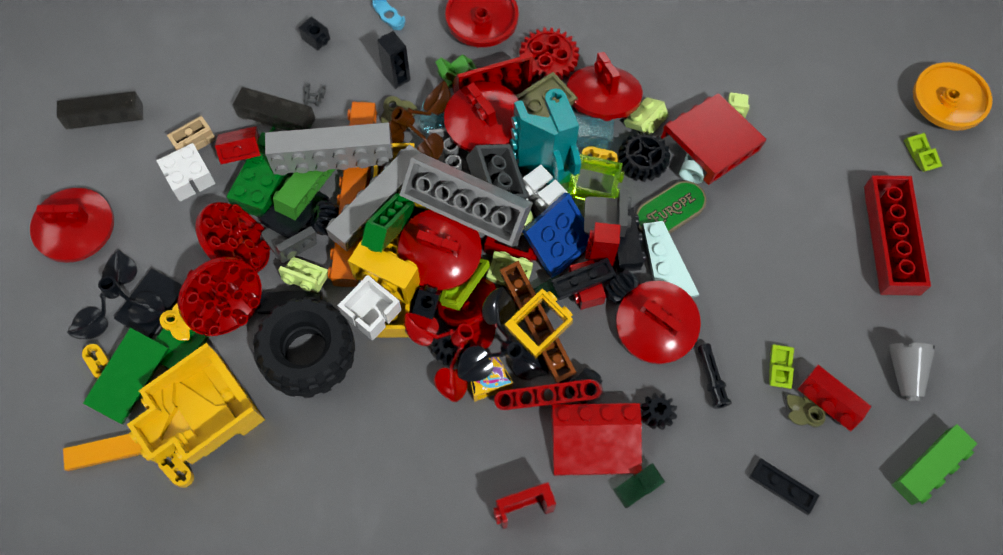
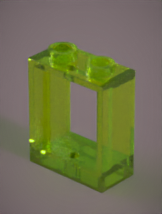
M580 154V173L581 169L608 174L614 176V181L610 194L577 186L580 174L573 175L571 173L567 191L571 197L585 200L586 197L618 198L619 190L621 189L617 188L618 182H623L625 173L621 171L623 163Z

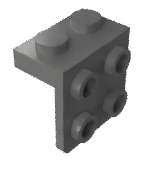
M620 189L618 198H585V234L589 235L590 230H594L595 222L621 225L620 237H625L627 228L631 227V215H628V209H631L632 198L628 197V189Z
M312 226L307 229L305 228L289 239L270 228L261 233L264 241L282 264L317 244L316 231Z

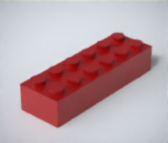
M872 175L864 186L880 295L921 296L931 287L912 176Z

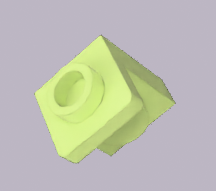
M730 92L728 103L746 118L750 108L748 104L749 95Z

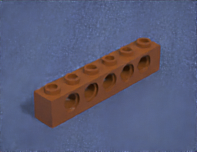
M519 261L500 269L501 277L518 310H520L536 293ZM541 303L523 319L538 346L555 331ZM557 338L541 353L556 384L564 383L577 375L559 338Z

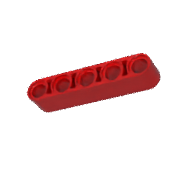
M580 380L503 390L496 394L494 402L500 410H513L593 400L601 396L603 388L596 380ZM590 383L595 384L597 392L593 396L588 395L586 391L587 385ZM568 386H572L575 390V395L570 399L565 395V389ZM547 389L553 392V398L550 401L544 398V392ZM527 391L532 396V400L528 404L523 401V394ZM505 394L511 399L508 406H504L502 403V398Z

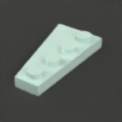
M664 222L644 223L642 229L653 281L673 283L684 289L692 298L698 297L699 293Z

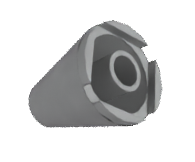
M926 343L890 344L889 352L901 397H906V401H920V397L925 396L935 347L932 344Z

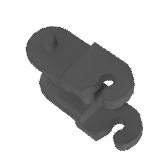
M307 83L304 90L306 96L303 99L305 105L314 103L319 107L322 102L321 98L325 96L326 86L322 85L321 91L318 94L310 93V83ZM310 96H315V97H317V100H315V99H309V98H310Z

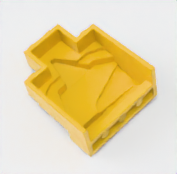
M205 343L139 390L143 397L140 400L148 410L129 422L127 426L131 430L129 436L136 444L139 442L142 447L140 452L147 461L151 460L158 464L175 452L182 462L187 461L193 465L236 434L246 435L265 421V418L221 356L210 345Z

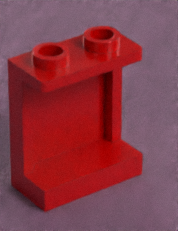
M257 126L218 134L215 148L220 165L261 155L257 143L260 137Z
M549 482L496 500L493 514L497 525L501 524L503 529L507 528V513L541 502L545 514L554 512L556 501Z

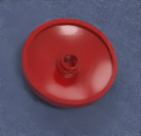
M449 0L445 11L446 24L451 34L460 42L473 47H492L506 41L516 30L519 18L518 5L515 0Z

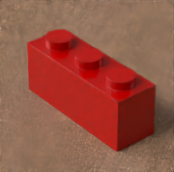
M595 222L594 230L589 232L585 259H588V261L594 260L595 263L608 258L613 267L620 243L621 225Z
M817 365L798 388L801 393L850 432L865 418L871 408V405L820 365Z

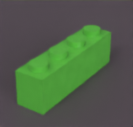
M335 169L325 172L308 171L307 173H293L291 177L285 180L284 186L276 191L273 196L275 211L296 221Z
M956 424L947 429L892 486L911 505L919 502L923 504L932 496L930 492L934 488L937 490L946 482L944 477L948 473L952 475L960 468L958 463L962 459L965 461L974 454L972 449L978 443Z

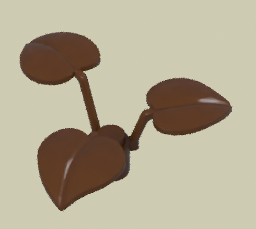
M444 80L426 98L423 107L425 111L412 110L411 108L406 110L401 106L393 110L391 114L392 120L388 122L393 143L403 142L404 132L408 127L424 141L419 144L417 150L436 160L439 159L444 148L442 137L432 133L426 138L412 125L415 122L413 114L430 116L432 113L440 115L445 111L451 95Z

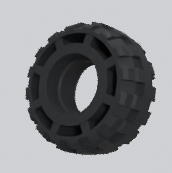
M304 297L303 300L293 298L287 300V303L280 307L279 305L275 306L270 310V315L261 320L258 325L259 330L254 334L253 339L254 359L266 381L285 395L310 398L314 397L315 394H325L331 391L335 384H340L346 377L345 374L349 368L352 367L355 351L353 332L347 319L331 303L325 300L318 301L314 297ZM305 334H315L323 337L325 340L324 351L312 363L296 365L287 359L288 348L296 338Z

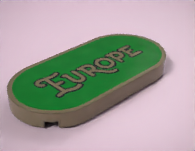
M681 181L648 200L639 207L636 213L639 216V226H637L639 232L644 235L642 229L644 223L658 221L664 222L669 234L679 229L702 213L707 200L704 190L696 183Z

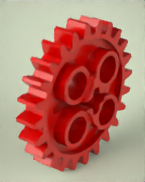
M543 27V32L536 29V34L530 32L529 37L524 38V42H521L519 55L533 54L532 78L538 75V80L540 81L542 77H546L554 72L563 80V74L569 77V72H574V68L577 67L579 60V47H576V41L572 42V36L566 37L567 32L560 34V29L554 32L553 27L550 28V31Z

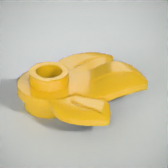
M178 303L175 304L172 310H167L161 314L160 325L163 329L170 331L177 340L188 341L190 339L189 330L191 329L182 320L178 310ZM173 317L175 320L168 322L167 318Z

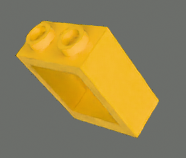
M543 289L505 323V328L535 359L573 323L571 318L573 314L565 306L561 308L556 303L558 299L550 291L546 293ZM544 301L563 323L538 346L517 324L539 303Z

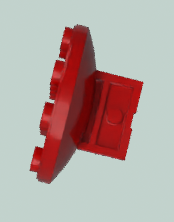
M605 52L597 53L594 65L579 69L571 75L567 83V87L577 97V100L573 103L576 111L604 121L628 117L640 106L643 95L639 81L629 72L613 66Z
M473 82L461 88L450 98L444 112L445 128L450 139L457 146L469 152L476 145L511 144L510 139L513 138L511 134V128H513L511 117H514V102L519 101V99L510 89L493 82Z
M86 188L61 190L48 197L40 205H37L30 224L32 242L38 251L51 260L64 263L82 261L98 252L110 239L114 227L113 211L104 197L93 190Z
M216 202L209 204L198 214L195 224L196 235L202 249L210 260L220 257L239 258L251 265L257 273L267 265L271 249L265 241H260L261 233L265 229L247 212L242 210L239 205Z
M426 210L413 217L404 227L399 238V259L409 260L417 265L420 277L419 285L422 287L428 284L433 288L438 287L437 291L451 290L459 287L473 276L481 260L482 245L478 231L433 210Z
M235 257L215 258L203 263L195 270L191 269L178 296V310L182 320L191 330L206 336H219L236 330L248 322L260 305L262 294L260 277L251 265Z
M649 281L638 285L623 298L616 315L617 334L625 349L637 359L651 364H667L685 356L695 345L701 328L699 310L692 297L681 287L665 281Z

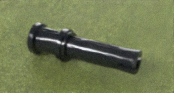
M711 344L698 346L697 349L709 383L707 390L711 393L713 399V409L731 405V399H728L725 390L726 383L721 380Z

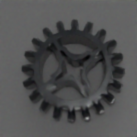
M644 131L641 135L637 132L634 136L629 135L627 140L624 139L622 141V145L618 150L619 167H623V173L629 172V178L635 176L636 181L642 178L643 182L647 178L651 181L655 177L659 178L662 173L666 172L671 157L668 152L669 146H665V140L659 141V135L653 137L652 132L649 135H646ZM635 148L637 149L636 152L629 155V152ZM658 158L659 161L652 165L651 162Z

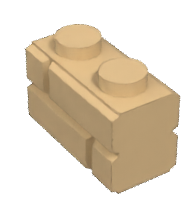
M202 116L167 135L176 151L191 143L194 144L198 151L216 140L212 130Z

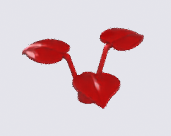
M407 312L404 317L405 329L408 336L416 344L429 346L433 342V338L440 339L451 335L452 343L458 346L457 352L450 364V369L441 368L434 377L437 390L451 402H458L465 395L468 387V381L460 379L457 375L458 369H454L461 350L467 343L470 346H481L487 349L493 342L497 323L490 325L483 319L473 325L461 324L456 330L451 329L448 332L437 335L439 324L434 317L429 319Z

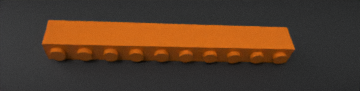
M352 102L351 109H348L349 126L376 124L377 110L375 103ZM371 166L342 170L344 171L343 176H340L339 187L342 189L341 194L337 196L339 215L342 209L356 198L358 192L364 190L369 185ZM363 236L348 251L344 250L336 242L334 248H331L330 259L333 262L332 267L328 268V279H331L333 286L356 287L359 280L353 278L348 260L363 239Z

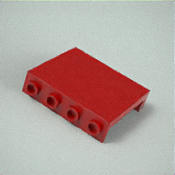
M719 93L713 97H707L700 105H694L689 112L681 113L676 120L668 121L664 125V131L660 137L664 139L670 135L707 172L703 180L708 185L759 152L767 140Z

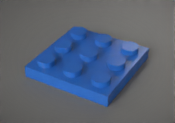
M566 192L522 231L549 277L554 279L586 250L589 235L584 233V218L570 193Z

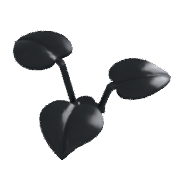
M117 250L105 265L102 278L98 282V287L102 292L99 295L101 297L102 312L96 307L82 309L74 317L67 333L78 339H93L103 334L108 327V321L103 317L106 315V298L115 299L121 296L128 303L132 304L128 310V315L136 324H148L160 318L161 314L165 312V305L156 294L151 292L139 293L135 301L122 292L121 283L127 284L135 278L137 266L133 260L124 255L120 250Z
M503 287L495 289L487 296L482 306V316L487 324L493 325L497 323L498 329L507 340L501 344V352L488 355L481 346L474 345L466 348L460 356L457 372L458 377L462 380L474 382L487 378L494 367L489 358L503 356L513 359L512 370L521 379H532L548 374V368L542 355L540 354L535 359L521 343L513 341L512 336H509L501 326V323L505 324L516 314L515 302Z

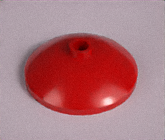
M482 278L460 310L442 306L440 303L438 304V312L442 320L452 326L476 324L483 320L482 306L485 299L497 288L492 281Z

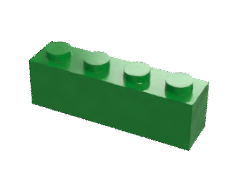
M396 193L366 222L361 245L368 247L371 251L382 252L410 221L415 202Z

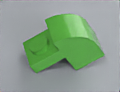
M463 54L452 63L443 58H439L435 62L438 67V74L444 79L449 88H453V80L457 74L477 69L473 60Z

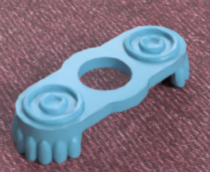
M372 0L373 8L380 15L382 21L386 22L394 30H401L404 27L405 17H401L397 10L391 7L386 0ZM386 12L394 13L392 18L384 17Z

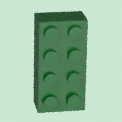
M264 132L261 133L257 142L261 155L246 160L227 195L230 204H237L248 214L259 218L274 204L273 196L275 192L280 190L284 186L285 180L293 174L279 175L273 173L265 154Z

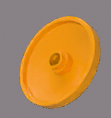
M943 62L931 65L920 74L913 87L914 102L920 113L931 123L944 129L960 131L973 128L986 118L992 107V93L986 81L977 72L961 64Z

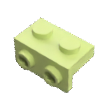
M646 97L640 106L625 119L624 123L627 128L638 130L641 134L644 131L646 135H649L651 132L653 134L668 118L669 114L664 101Z
M494 251L493 260L486 279L506 286L501 277L500 269L519 261L529 280L533 270V263L523 257H513L504 251Z
M296 257L291 258L286 267L280 266L278 269L283 282L289 285L300 286L307 292L319 293L328 278V269Z

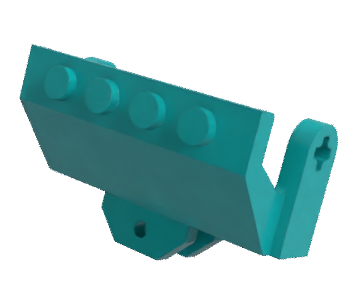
M557 88L549 90L545 95V105L550 115L548 118L528 114L522 100L514 102V117H511L513 125L511 134L513 138L510 139L520 173L527 175L542 165L553 176V179L545 184L547 186L554 180H557L559 184L570 182L571 174H580L581 168L580 154L576 145L579 124L565 92ZM552 97H556V99H559V102L556 103L554 100H552Z

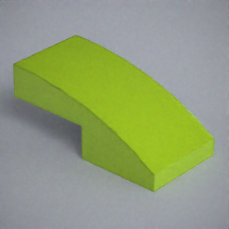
M925 133L908 137L904 140L910 155L923 172L942 166L936 148H930Z
M771 345L769 386L792 389L794 368H792L793 347Z

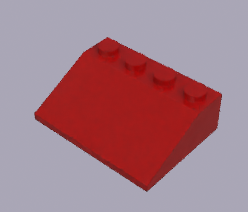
M533 54L457 74L453 80V92L455 94L458 90L473 82H493L505 86L514 94L521 93L529 88L532 83Z
M640 403L552 405L551 425L554 476L642 474Z

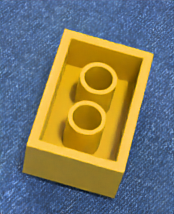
M361 240L348 260L353 278L362 281L368 275L399 301L409 305L420 286L417 265L412 261L399 259L391 251H371L368 247L361 245Z

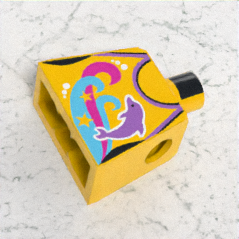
M499 357L489 358L494 367L487 378L471 382L474 402L496 395L500 391L513 388L512 379Z

